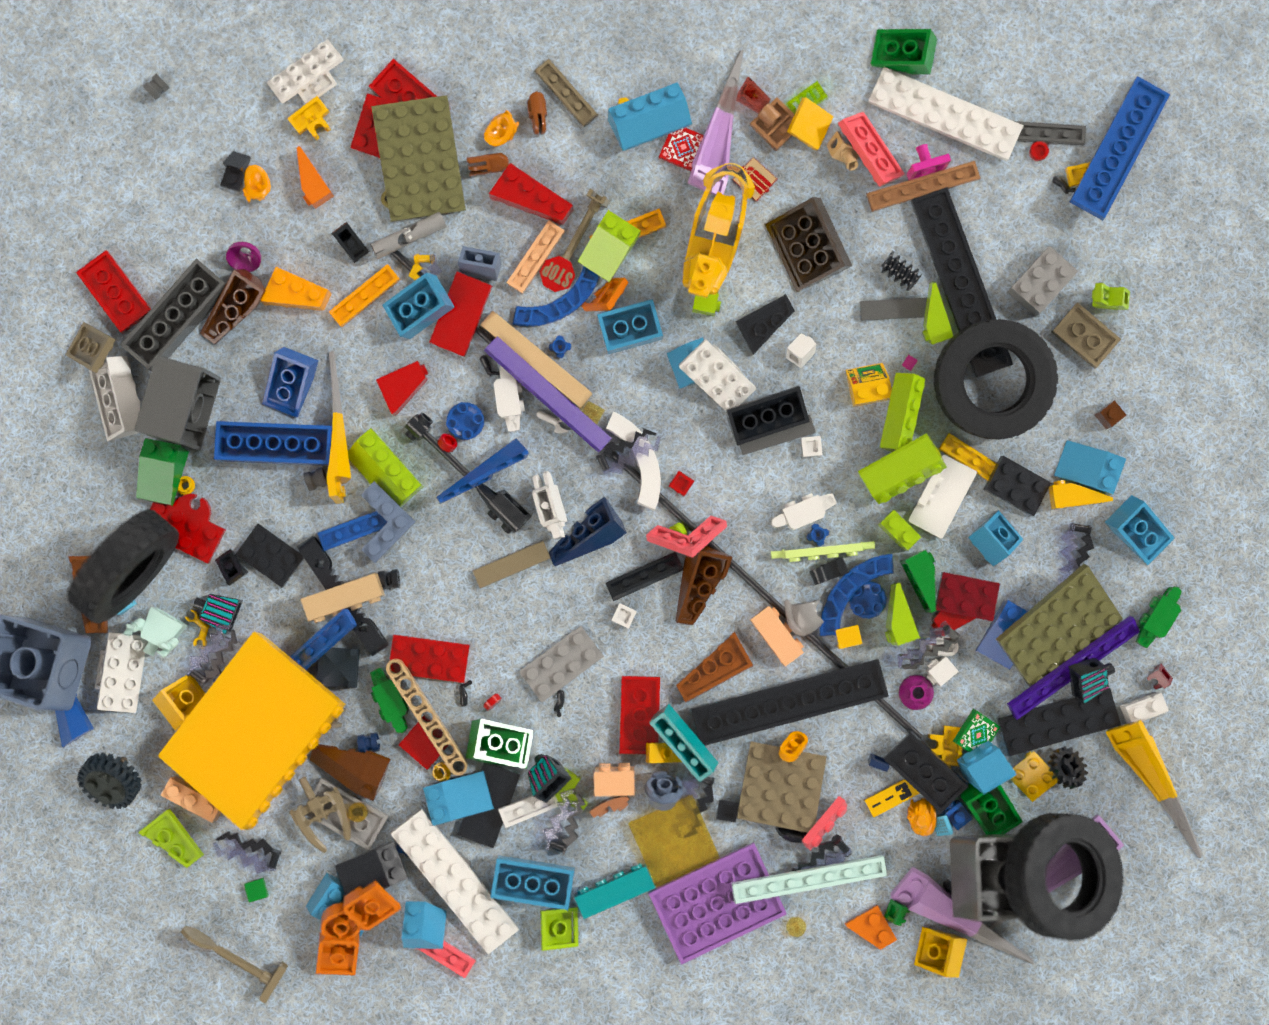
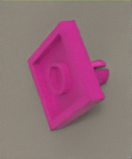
M928 144L916 147L920 162L911 165L906 174L908 181L945 170L951 162L949 153L931 159Z

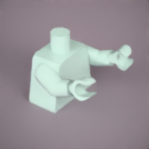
M151 607L146 621L138 618L131 624H126L127 628L123 635L131 637L133 632L140 631V637L148 641L143 651L151 656H154L157 651L164 658L171 650L177 647L179 643L177 638L185 630L187 624L157 607Z

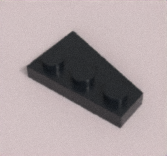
M786 294L735 321L752 355L794 313L795 310Z

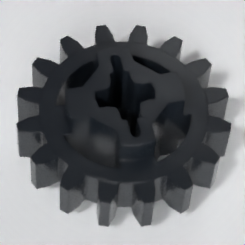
M1066 746L1054 750L1053 754L1049 756L1052 760L1048 761V764L1052 766L1049 769L1050 772L1054 773L1052 778L1058 779L1057 784L1063 783V788L1069 787L1072 790L1083 785V782L1087 780L1085 775L1088 772L1084 770L1087 764H1083L1084 758H1079L1078 751L1073 752L1072 747L1067 749Z

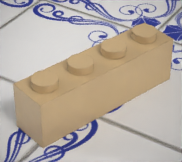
M373 573L302 598L301 602L307 620L319 623L326 620L325 616L332 614L335 617L343 609L351 608L353 611L362 608V603L368 601L370 604L381 601L380 597L385 596L378 574Z

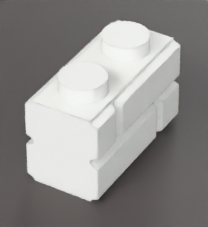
M1158 692L1120 705L1127 724L1138 720L1145 721L1169 711L1162 693Z

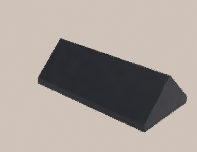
M800 386L726 409L728 424L737 446L810 422Z

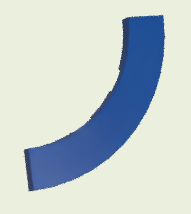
M583 266L574 286L559 299L544 306H516L512 324L527 327L542 326L567 317L589 298L600 276Z
M893 554L880 555L868 559L849 570V573L845 574L836 583L827 597V602L822 611L821 619L824 623L820 627V636H836L835 631L840 629L845 607L859 588L877 577L894 574Z

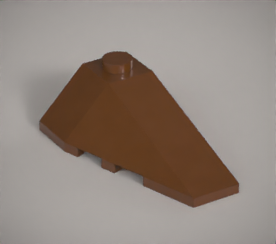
M246 269L233 270L200 334L213 344H217L257 308L266 292L260 279Z
M707 546L693 558L686 555L675 620L677 623L694 625L706 607V601L711 594L714 595L716 592L715 588L720 580H724L733 558L731 555Z
M318 744L312 750L309 760L355 794L374 801L382 787L391 759L372 751L362 753L356 752V749L349 748L347 751L340 750L336 746Z

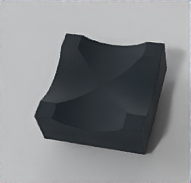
M335 647L329 649L318 659L316 679L324 686L357 688L360 649Z

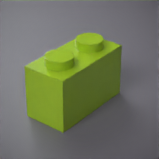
M895 510L890 511L877 524L904 551H908L921 538Z

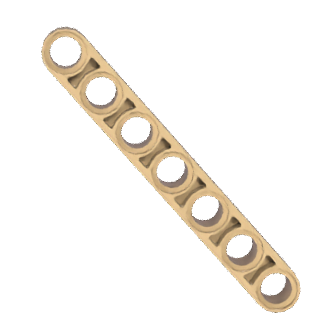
M494 311L481 323L480 326L484 330L486 329L494 338L498 336L557 390L561 391L571 402L573 401L578 408L581 409L592 396V393Z
M400 659L389 661L386 666L389 677L447 767L456 776L464 774L468 767L467 760L405 663ZM396 662L400 665L401 670L399 673L391 671L392 663ZM403 679L410 680V689H404L401 686ZM412 696H420L422 699L421 705H414L412 703ZM423 712H430L432 720L429 722L424 721L422 718ZM433 729H441L443 736L441 738L434 737ZM451 745L454 752L446 754L443 751V746ZM461 761L464 764V769L456 770L453 766L454 762Z

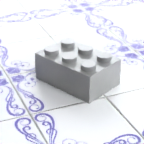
M1049 246L1007 292L1036 317L1075 276L1078 270Z

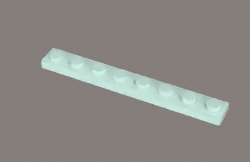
M879 855L738 881L731 884L734 903L738 904L887 876L884 856Z

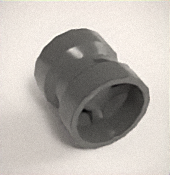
M157 74L152 77L150 82H146L143 85L155 100L160 97V93L166 92L170 88Z
M323 467L316 469L315 472L303 474L309 491L316 490L317 486H327V477Z

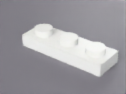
M531 795L498 810L503 824L507 828L560 805L555 795L547 803Z

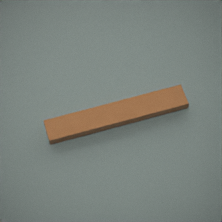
M972 161L867 193L866 196L871 211L874 212L946 187L950 189L980 180V175L976 162Z

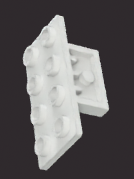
M326 40L309 53L304 54L302 58L289 65L281 73L273 76L267 84L282 104L297 93L304 103L307 104L314 97L322 96L337 85L329 71L344 59L330 41Z
M707 339L679 364V368L725 411L740 405L756 390L755 385L743 375L740 368L715 344L712 345Z
M943 455L942 458L947 468L941 473L931 476L908 520L909 523L940 539L944 537L977 474V471L946 455Z
M108 633L106 650H100L95 688L99 690L98 710L136 713L145 652L143 650L147 645V640L141 638L140 635H131L129 637L122 633Z

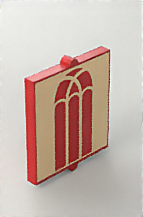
M754 157L745 166H742L755 186L754 195L751 198L757 202L765 192H769V188L778 179ZM734 177L732 180L740 187L738 178Z

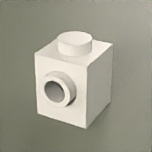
M801 333L788 346L786 358L802 368L815 354L816 343L811 337H806Z
M942 656L939 660L933 659L927 665L929 668L926 670L928 673L926 677L932 685L942 686L959 671L946 656Z

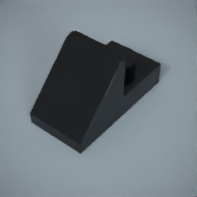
M232 151L223 162L226 169L220 186L239 192L251 156Z
M347 222L331 233L354 263L369 252Z
M231 548L215 559L229 586L249 573L240 564L235 552Z

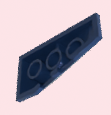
M605 497L589 507L585 512L588 516L581 524L576 521L573 525L575 528L570 536L565 535L549 551L551 561L555 567L608 546L627 533L622 520Z

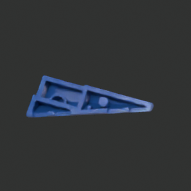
M515 438L438 495L436 498L439 504L491 480L493 474L526 459L529 452Z
M75 697L73 707L70 710L55 711L62 748L94 730L77 697Z

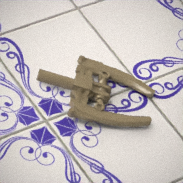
M304 776L299 779L309 801L303 807L302 805L298 806L295 811L290 810L289 814L305 838L315 848L325 853L327 847L313 833L310 825L317 821L321 823L323 818L326 820L330 813L337 811L343 828L345 840H350V819L338 788L334 787L333 791L324 792L322 797L319 795L315 796L307 778ZM331 802L333 806L328 810H324L325 804ZM308 813L315 814L311 819H306L305 817Z

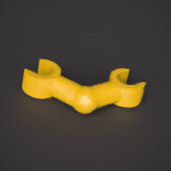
M191 610L195 615L194 619H190L188 616H185V619L188 622H194L201 628L198 638L193 641V646H196L197 642L202 640V649L207 646L206 636L210 625L199 619V613L196 610Z

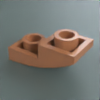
M616 796L594 806L589 812L595 818L597 815L602 817L609 811L608 806L614 812L617 809L622 811L629 805L627 802L629 796Z

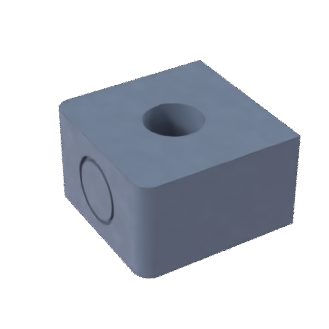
M0 614V698L35 710H70L73 707L91 646V639L86 635L35 619Z

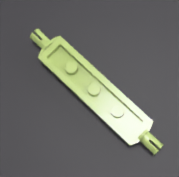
M861 541L857 544L786 551L782 549L780 551H771V559L783 558L789 559V562L801 561L800 557H808V560L820 559V555H827V558H837L840 553H846V556H857L860 551L875 549L874 541Z

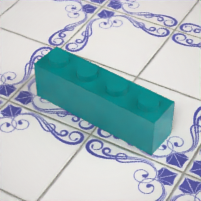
M667 704L654 714L649 723L699 782L715 771L719 762L670 704Z
M635 864L626 873L623 870L613 874V878L608 881L604 878L595 882L596 886L588 889V886L577 890L578 894L574 898L583 919L655 889V883L647 865Z

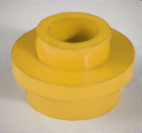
M182 476L177 491L182 495L191 494L195 489V482L189 476ZM188 482V488L184 489L183 484Z
M439 762L434 766L432 774L437 781L444 782L451 777V771L445 762Z

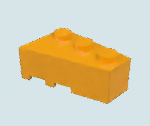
M275 267L265 289L266 292L260 302L269 306L324 311L332 293L328 289Z

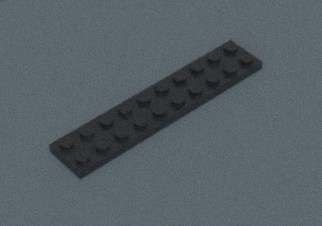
M946 187L912 199L910 202L958 331L981 321L997 320L948 188ZM1001 347L986 348L977 353L970 361L976 378L1013 365L1009 351Z
M874 659L691 708L699 740L706 746L889 697L879 659Z

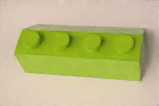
M895 373L880 448L893 452L912 441L925 386V378L912 373Z
M372 428L358 438L348 451L349 460L370 484L376 482L400 507L424 487Z
M926 433L862 468L858 473L872 497L878 504L888 502L898 494L906 492L912 486L923 483L925 479L941 473L947 466L938 448Z

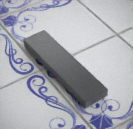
M1014 121L1024 125L1017 141L1085 145L1086 126Z
M927 297L860 301L861 321L924 318Z
M808 415L810 421L808 423L739 445L742 455L815 434L816 431L811 415Z

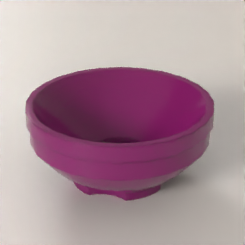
M235 242L228 248L226 260L235 270L246 269L249 272H253L261 264V253L251 243ZM248 248L251 253L245 254L240 249Z
M912 675L905 678L900 684L899 698L907 708L921 710L932 702L934 689L927 678L920 675ZM916 687L922 688L924 692L920 699L913 697L912 693Z

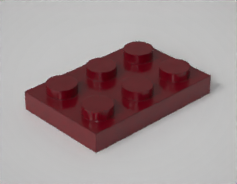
M941 572L936 599V611L993 621L1000 583Z

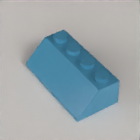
M678 82L608 109V122L623 151L692 125L687 101Z

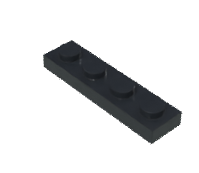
M673 552L606 582V586L613 601H616L684 569L676 552Z

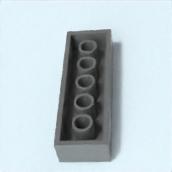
M196 258L120 345L148 370L152 371L155 358L157 356L169 358L211 311L226 283Z

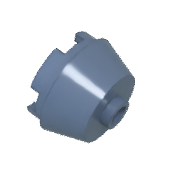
M667 771L653 773L652 777L645 783L644 790L648 801L657 810L666 811L672 809L683 795L680 778L667 775Z

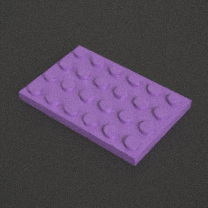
M754 842L648 892L681 965L787 915L779 896L738 904L734 903L731 883L769 876Z

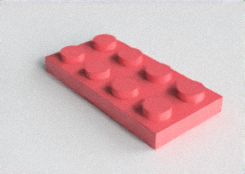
M864 112L842 119L838 123L842 133L847 137L852 148L857 152L863 165L867 167L873 176V180L879 187L897 180L905 174Z

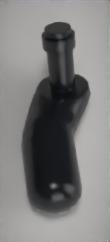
M1057 176L1052 179V182L1059 186L1065 194L1075 192L1076 188L1070 189L1063 179Z
M482 355L480 361L487 375L490 377L491 375L500 376V371H491V365L487 356Z
M471 680L463 685L461 683L459 687L460 705L463 707L468 705V694L465 687L472 684Z
M563 690L557 691V702L554 706L557 717L562 716L560 709H562L565 702Z

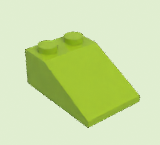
M608 210L577 262L610 283L640 237L641 231Z
M900 583L890 585L886 620L887 631L884 632L887 642H891L894 646L920 638Z

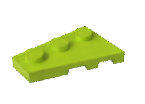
M171 809L163 812L138 832L143 837L146 836L153 841L152 843L155 846H160L167 851L169 856L186 868L204 856Z

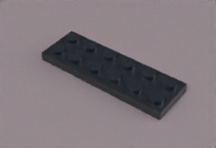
M1110 688L1086 704L1073 697L1034 708L1018 720L1013 715L998 718L1008 756L1121 726Z

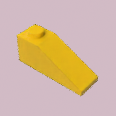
M1065 480L1053 482L1054 485L1048 488L1051 509L1113 501L1111 496L1073 483L1065 484Z

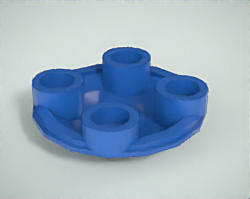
M460 402L449 410L446 425L454 437L461 440H470L481 433L484 427V416L476 405L469 402Z
M869 581L854 593L849 600V604L855 615L871 619L883 612L886 607L887 596L881 585L874 581Z

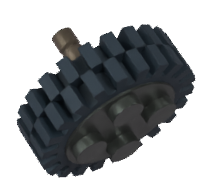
M103 752L100 755L99 753L91 755L77 774L79 787H84L82 792L84 794L89 793L87 797L89 799L94 797V802L98 804L100 801L103 807L109 804L110 809H114L115 806L117 809H121L130 805L142 787L140 783L142 780L138 777V771L133 772L135 769L133 766H127L129 762L126 757L117 756L114 759L113 754L109 753L106 756V753Z

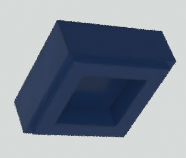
M872 753L869 755V766L888 772L890 766L883 757Z

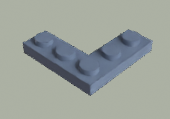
M373 482L361 496L388 523L361 550L374 563H377L416 521L376 482Z

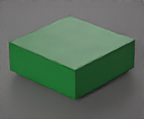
M264 878L244 883L249 903L269 897Z

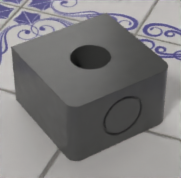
M157 356L152 367L134 431L158 440L201 451L221 378L205 368Z
M1016 834L954 836L950 840L953 917L974 921L1018 919L1009 903L1004 884L1005 859L1009 846Z

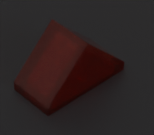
M750 77L746 78L736 99L737 102L758 114L771 100Z

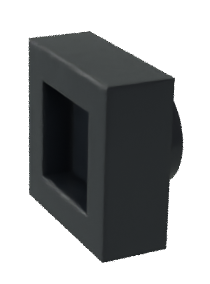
M719 799L716 819L736 823L738 802Z

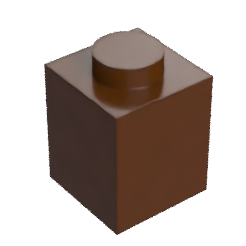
M1115 400L1094 414L1105 429L1113 427L1127 416Z

